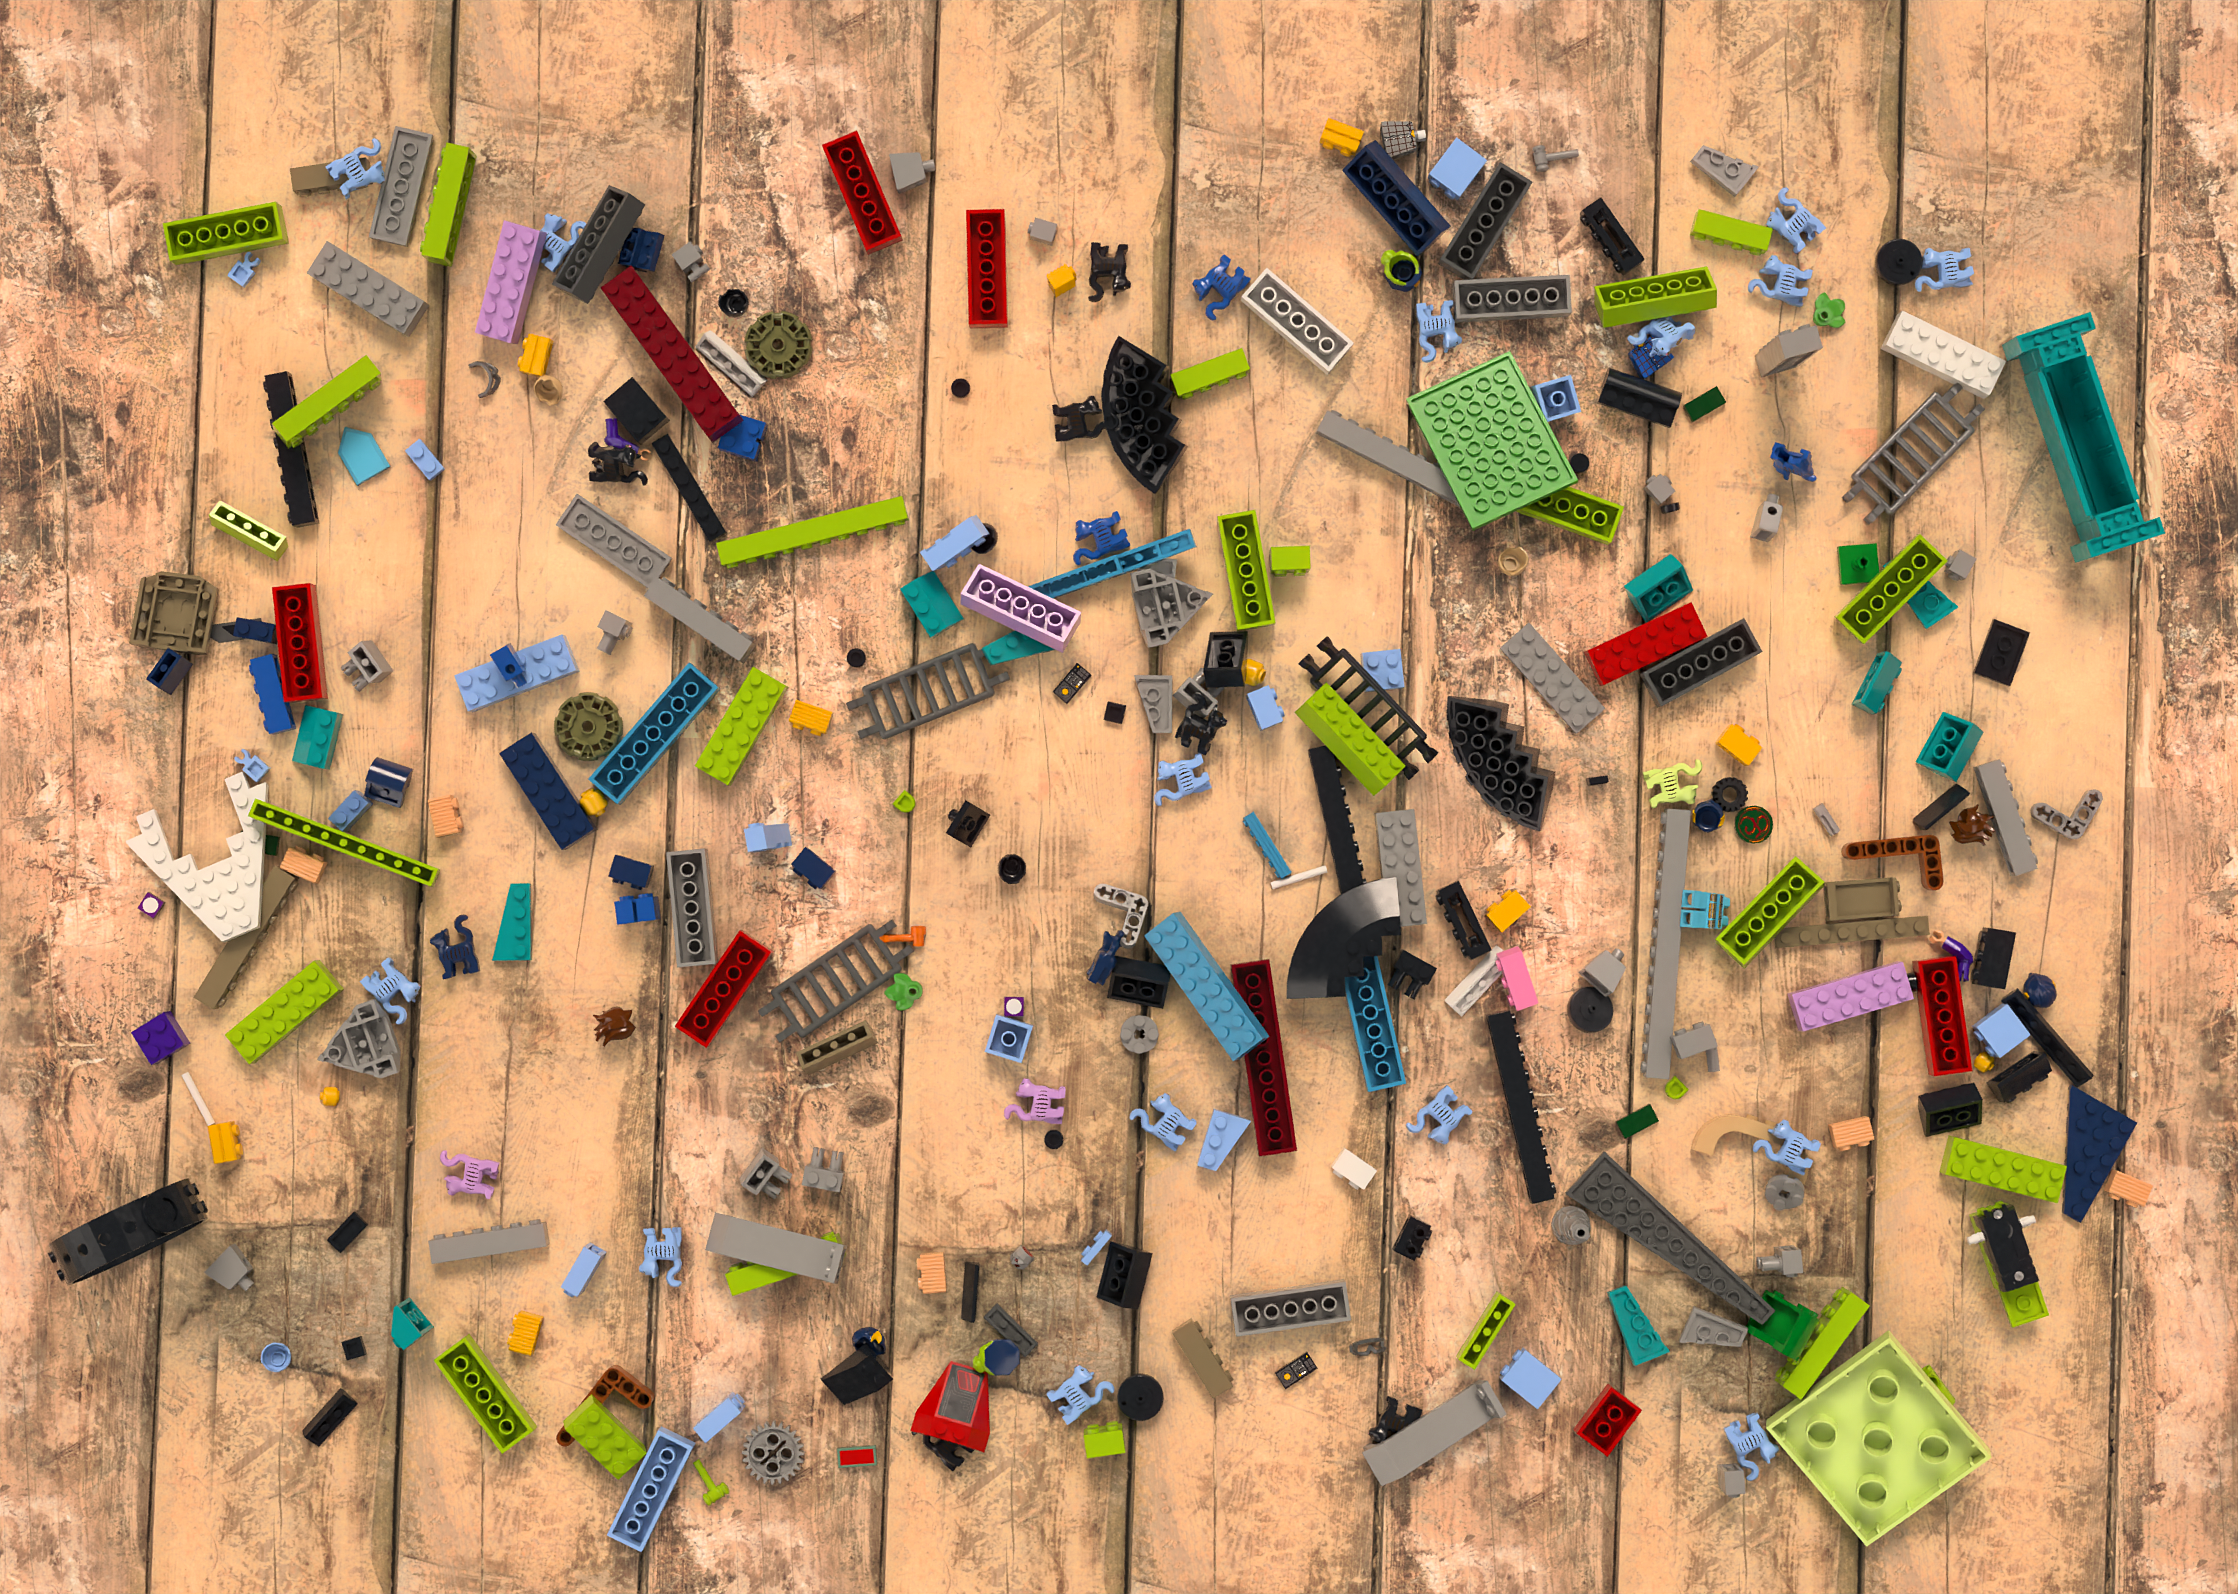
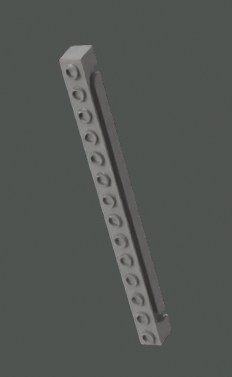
M1664 809L1660 818V823L1663 824V831L1659 833V843H1662L1661 851L1659 850L1657 855V861L1660 862V870L1656 871V881L1659 882L1658 889H1655L1654 900H1657V907L1653 909L1655 927H1652L1651 931L1654 945L1650 947L1652 965H1649L1648 977H1651L1650 985H1647L1649 1004L1645 1006V1015H1648L1647 1023H1644L1643 1029L1644 1034H1646V1042L1642 1044V1053L1645 1056L1640 1066V1071L1646 1078L1669 1079L1672 1050L1670 1036H1673L1681 938L1680 918L1681 909H1683L1681 907L1682 893L1685 888L1691 810Z

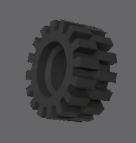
M1723 778L1713 786V792H1711L1713 798L1711 799L1719 804L1723 811L1734 812L1744 807L1745 802L1748 800L1747 787L1737 778ZM1727 787H1732L1736 790L1737 797L1733 802H1727L1723 798V791Z

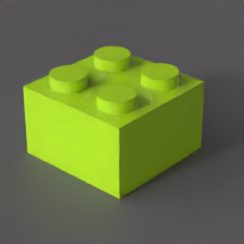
M1310 546L1271 547L1269 550L1270 574H1274L1275 577H1285L1287 573H1294V576H1305L1306 572H1309L1311 569Z
M1118 1421L1107 1422L1105 1426H1099V1424L1087 1425V1428L1084 1429L1087 1459L1125 1453L1122 1423L1118 1424Z

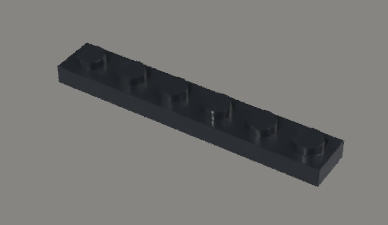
M669 434L651 443L709 542L726 534L727 532Z
M2018 988L2002 998L2001 1001L2009 1005L2031 1036L2077 1088L2093 1078L2094 1075Z

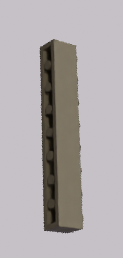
M274 866L263 884L260 928L227 942L194 995L195 999L211 1009H219V1007L222 1008L227 1001L226 996L228 992L232 991L238 983L236 979L246 971L248 967L246 963L249 958H253L257 953V945L259 942L264 941L268 935L267 929L276 922L278 911L286 906L288 895L297 888L299 877L280 869V866Z

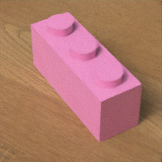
M1516 946L1496 953L1498 960L1495 963L1498 971H1502L1503 978H1501L1504 989H1508L1509 995H1507V1000L1510 1007L1513 1006L1519 1011L1538 1004L1521 949Z

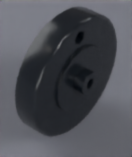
M1906 239L1888 241L1879 249L1875 257V268L1880 278L1886 283L1895 286L1905 285L1914 280L1920 273L1923 263L1918 247Z
M1584 987L1577 990L1568 1001L1567 1014L1569 1020L1575 1028L1584 1033H1596L1605 1029L1613 1018L1614 1009L1610 997H1605L1595 987Z
M1138 1373L1127 1377L1121 1383L1118 1389L1117 1400L1119 1408L1125 1416L1135 1421H1145L1158 1414L1163 1405L1164 1396L1161 1385L1154 1377Z

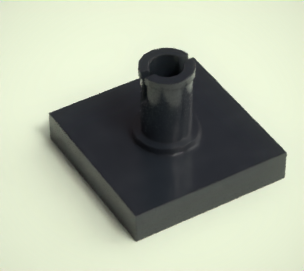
M965 800L959 811L952 809L949 812L948 819L953 822L946 834L971 848L989 819L990 814Z

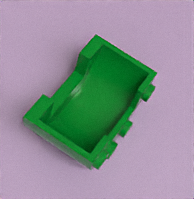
M1765 1290L1761 1298L1775 1312L1763 1325L1750 1317L1746 1325L1748 1328L1747 1332L1768 1343L1780 1353L1798 1361L1819 1322L1817 1318L1819 1314L1799 1303L1795 1306L1784 1300L1785 1295L1776 1290L1773 1293Z

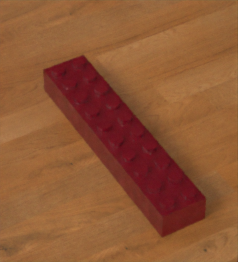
M632 266L601 287V290L712 443L744 421Z
M1263 959L1230 964L1233 986L1269 1035L1265 1041L1244 1056L1258 1155L1266 1156L1297 1151L1270 960Z

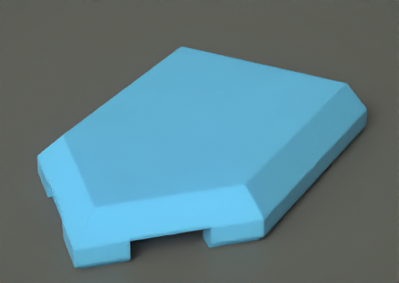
M348 427L344 428L338 454L357 486L391 467L371 433Z

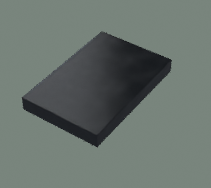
M1993 619L1973 673L2008 687L2011 686L2030 632Z

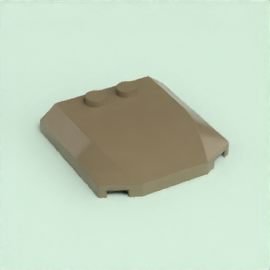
M161 571L155 573L156 575L141 578L129 643L142 648L165 651L167 648H170L175 652L207 655L219 589L202 577Z

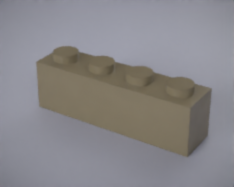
M366 157L359 158L362 167L367 171L371 167L370 161ZM330 163L290 168L293 192L300 197L311 196V193L316 192L328 194L330 190L336 189L341 191L340 187L349 178L344 173L340 175L337 181H334L326 169V166Z
M865 1020L796 1052L802 1070L806 1074L811 1075L878 1042L872 1027Z
M1191 1318L1173 1329L1172 1334L1214 1399L1233 1387L1231 1381L1234 1379L1228 1370H1223L1221 1366L1223 1361L1218 1353L1216 1355L1213 1354L1211 1350L1213 1345L1208 1337L1204 1339L1200 1333L1203 1329L1198 1321L1194 1322Z

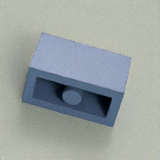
M354 790L328 819L342 832H348L373 803L362 792Z

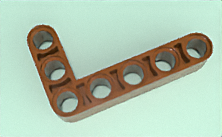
M1934 835L1846 843L1842 847V856L1848 860L1918 853L1922 886L1927 890H1939L1943 886L1939 839ZM1927 838L1932 841V846L1929 849L1925 846ZM1908 840L1913 843V848L1910 851L1906 848ZM1889 842L1894 845V850L1891 853L1886 848ZM1870 844L1875 847V852L1872 855L1867 850ZM1851 846L1856 849L1854 856H1850L1848 853V849ZM1930 857L1934 860V865L1931 868L1927 865V860ZM1932 876L1936 879L1934 887L1929 885V879Z
M613 1365L605 1371L581 1404L591 1394L603 1404L615 1389L638 1408L645 1409L653 1403L654 1393L621 1366ZM610 1371H616L619 1375L618 1379H612ZM625 1383H632L634 1390H626ZM598 1386H604L607 1393L605 1395L600 1394ZM640 1395H647L649 1402L643 1403L640 1400ZM563 1426L558 1432L556 1440L559 1445L566 1447L572 1444L575 1439L571 1436V1440H564L562 1433L567 1431Z

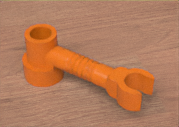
M911 926V934H884L879 938L883 942H913V946H924L926 926Z

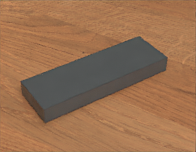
M998 1303L983 1317L1005 1339H1010L1018 1346L1020 1354L1024 1357L1038 1345V1342Z

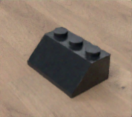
M1983 927L1978 935L1980 945L1979 950H1976L1974 956L1976 965L1971 972L1972 984L2005 990L2016 932Z
M1115 956L1117 962L1111 973L1107 998L1163 1009L1171 974L1167 967L1162 964Z
M2032 1051L1986 1083L1999 1102L2010 1103L2017 1098L2016 1095L2020 1092L2025 1093L2029 1091L2035 1082H2041L2048 1078V1074L2052 1069L2044 1052Z
M1975 1083L1945 1088L1918 1096V1110L1925 1137L1982 1124L1983 1099Z
M1110 1241L1096 1297L1122 1308L1139 1309L1153 1253Z

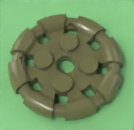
M771 311L759 316L757 321L750 325L745 335L744 343H746V349L744 351L749 364L755 367L759 374L770 379H776L777 377L786 379L801 372L800 369L808 364L813 351L811 347L813 339L808 326L802 323L798 316L786 311H781V313ZM775 320H781V326H774ZM793 325L797 328L794 333L789 329ZM764 326L766 330L761 334L758 330ZM776 340H782L784 345L782 349L776 350L773 348V343ZM797 341H803V347H798ZM755 342H759L758 349H754ZM794 356L799 359L795 364L790 361ZM762 357L767 360L764 365L760 362ZM775 364L782 365V370H776Z
M594 692L579 693V696L568 698L558 709L560 711L554 720V733L558 737L559 746L569 756L578 757L582 761H595L601 756L606 757L619 744L617 742L623 733V720L618 714L619 709L606 696L603 698ZM582 703L584 708L578 710L576 705ZM595 703L600 704L599 710L593 708ZM567 714L572 715L569 722L564 721ZM610 714L612 721L608 722L605 716ZM586 721L593 723V729L590 732H586L583 729V724ZM570 731L572 737L566 739L564 733ZM607 731L612 732L610 739L605 738ZM578 743L584 745L582 750L576 749ZM599 743L601 749L595 751L592 745Z

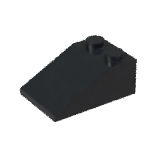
M633 377L603 401L640 445L670 421Z
M1248 631L1210 632L1203 669L1207 688L1245 687Z
M867 1343L821 1378V1381L843 1405L873 1394L893 1380L887 1365Z

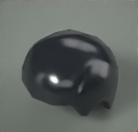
M728 289L725 294L719 296L718 306L728 317L736 318L742 316L748 310L749 299L745 292L739 289Z
M983 523L989 532V535L985 537L986 541L978 547L974 545L971 548L978 554L988 553L997 544L998 533L990 524Z
M1008 854L999 861L997 872L1004 882L1017 884L1026 874V863L1022 857L1016 854Z

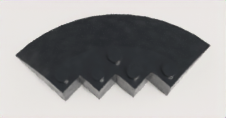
M1118 335L1110 351L1103 375L1101 399L1105 427L1114 451L1123 465L1138 482L1156 495L1188 448L1187 445L1172 437L1182 420L1166 410L1176 393L1160 384L1170 367Z
M1448 696L1446 713L1449 725V739L1452 741L1454 756L1457 762L1461 763L1467 773L1465 777L1470 785H1474L1481 798L1488 805L1500 811L1501 815L1511 818L1524 827L1541 831L1552 794L1556 771L1537 767L1540 749L1522 745L1525 726L1507 723L1509 704L1487 699Z
M1396 877L1378 879L1356 886L1336 897L1313 918L1300 937L1293 953L1287 977L1286 999L1346 997L1345 977L1364 976L1363 957L1383 956L1382 936L1401 935Z

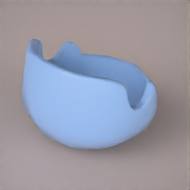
M274 1342L263 1349L261 1363L271 1372H280L285 1370L291 1363L292 1355L286 1345Z

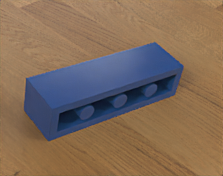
M269 654L250 659L249 671L255 678L254 690L260 697L259 709L261 713H264L265 720L263 724L265 730L269 734L275 735L296 729L290 703L284 702L281 670L277 655Z

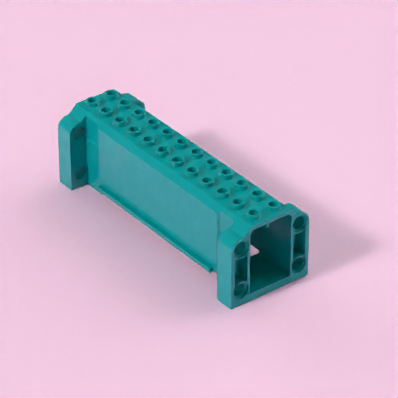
M2091 312L2018 335L2002 345L2007 362L2015 359L2020 361L2024 380L2073 525L2076 527L2081 541L2079 544L2070 546L2075 563L2165 534L2160 517L2146 522L2143 520L2138 502H2136L2140 498L2092 356H2087L2082 336L2096 329Z

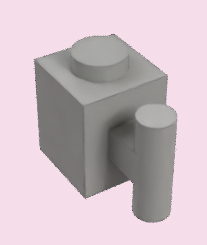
M688 242L674 252L672 256L685 274L692 269L693 273L687 277L691 282H694L708 272L710 268L706 263L701 267L698 266V264L704 261L701 257L703 252L697 244L693 246L691 242Z

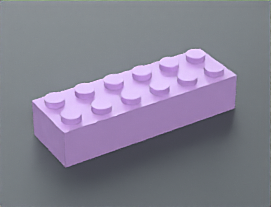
M504 220L475 333L504 342L518 344L544 247L546 232Z
M978 564L961 592V605L1062 653L1081 622L1080 611L981 564Z
M1900 961L1788 993L1798 1031L1803 1032L1914 999L1904 963Z

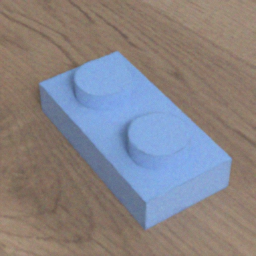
M418 439L405 450L428 480L431 481L445 470L421 439Z
M1107 1229L1104 1232L1100 1230L1093 1239L1096 1242L1091 1247L1087 1246L1081 1253L1083 1256L1081 1261L1084 1264L1088 1265L1111 1238L1112 1234Z

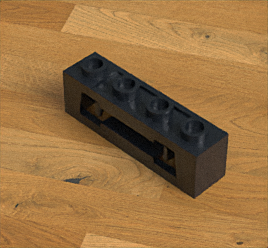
M1601 197L1580 212L1581 222L1585 227L1588 226L1590 228L1592 238L1596 242L1599 241L1602 245L1604 255L1607 258L1610 257L1614 262L1613 267L1617 273H1621L1624 276L1645 260ZM1604 219L1606 220L1605 225L1610 230L1612 235L1615 237L1619 245L1622 247V249L1625 248L1623 251H1621L1620 254L1618 253L1619 249L1611 240V238L1604 230L1602 225L1599 226V224L1602 223Z
M1455 881L1436 890L1438 894L1435 895L1436 900L1446 910L1443 914L1447 922H1451L1454 927L1452 933L1456 941L1460 940L1463 946L1460 950L1464 958L1468 957L1469 960H1473L1492 951L1460 882ZM1455 893L1458 894L1462 902L1460 906L1473 933L1477 934L1481 944H1479L1476 935L1468 938L1472 945L1471 947L1469 946L1466 939L1468 936L1455 909L1451 908L1447 900L1449 898L1452 905L1460 903Z

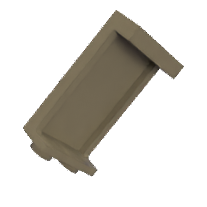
M1896 877L1825 882L1823 887L1826 921L1899 916V912L1902 910L1901 901L1898 900L1900 883Z

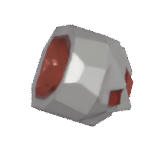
M1019 1245L1010 1255L1011 1264L1017 1269L1023 1270L1035 1259L1023 1245Z

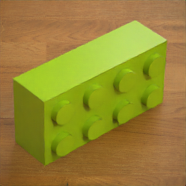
M592 1394L563 1421L565 1430L617 1480L647 1454L645 1445Z

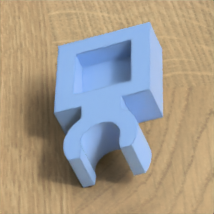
M251 252L245 254V261L243 263L238 260L227 275L244 288L255 275V272L251 269L258 266L261 262L258 257L255 261L251 262L250 258L253 255Z
M242 749L241 752L245 754V758L241 760L235 756V761L244 764L245 766L242 770L255 782H259L271 768L257 755L251 758L249 751Z

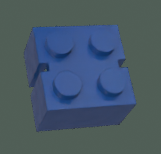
M740 415L744 421L720 438L718 449L757 462L762 445L756 441L757 439L761 442L764 441L768 425L765 422Z
M653 893L639 894L638 899H634V896L619 897V901L614 902L617 925L661 919L658 896L653 897Z

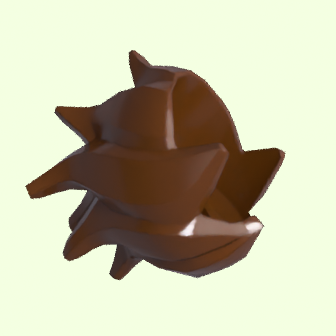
M1979 804L1966 808L1960 812L1957 822H1949L1955 832L1951 836L1961 844L1980 842L1983 846H1986L1984 839L1989 841V837H1992L1990 831L1995 832L1986 821L1994 818V816H1987L1988 814L1976 812Z
M619 1006L602 1011L603 1014L593 1015L600 1023L594 1029V1031H598L595 1034L597 1036L596 1041L598 1042L601 1037L605 1036L604 1047L610 1041L627 1039L636 1028L629 1021L632 1010H623Z

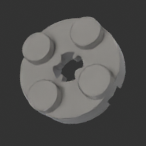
M1144 1015L1129 1017L1123 1023L1120 1033L1123 1045L1129 1051L1139 1054L1150 1051L1156 1045L1159 1035L1155 1022ZM1136 1029L1139 1031L1141 1029L1144 1030L1145 1033L1143 1035L1145 1036L1143 1039L1140 1037L1136 1039L1134 1037Z
M1785 1174L1771 1177L1765 1188V1197L1776 1210L1800 1206L1803 1203L1805 1189L1799 1179L1788 1178L1789 1175ZM1781 1190H1784L1785 1192H1789V1193H1787V1194L1781 1193Z

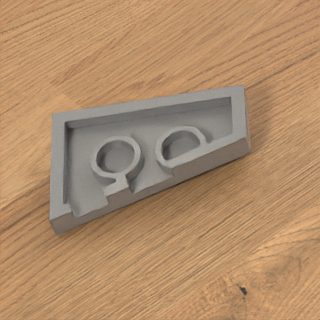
M1704 145L1690 161L1734 197L1758 169L1756 165L1751 166L1743 163V160L1725 156L1724 153Z
M1134 675L1152 732L1172 733V675Z
M1693 1306L1679 1338V1343L1693 1342L1697 1344L1708 1343L1741 1347L1748 1328Z

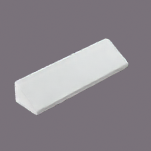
M710 330L704 333L695 346L696 349L751 397L766 383L767 379L759 374L754 367L713 331Z
M1496 945L1445 999V1002L1461 1017L1502 974V971H1498L1495 963L1498 960L1496 953L1504 951Z

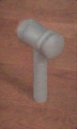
M1537 145L1532 148L1537 172L1547 171L1549 169L1548 161L1579 156L1578 149L1546 154L1544 145Z

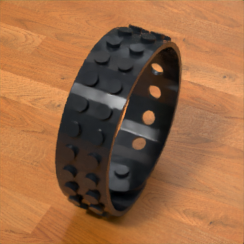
M189 1178L170 1184L103 1214L51 1242L48 1245L51 1250L48 1255L53 1264L57 1262L59 1270L56 1272L61 1282L65 1280L67 1286L88 1279L137 1257L207 1220L206 1213L208 1208L204 1200L199 1201L197 1195H199L200 1191L196 1183L191 1184Z

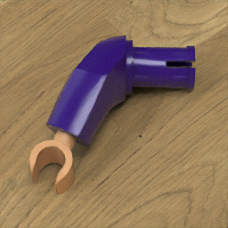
M617 418L605 419L607 436H605L604 442L607 446L623 448L629 444L636 451V454L641 455L643 461H649L642 457L644 452L651 454L648 449L639 450L638 445L618 435Z
M1934 931L1933 934L1937 935L1938 939L1933 936L1930 937L1931 943H1943L1941 948L1952 956H1956L1959 980L1961 981L1962 974H1964L1963 982L1969 981V968L1973 963L1972 954L1957 940L1949 936L1946 939L1942 931Z

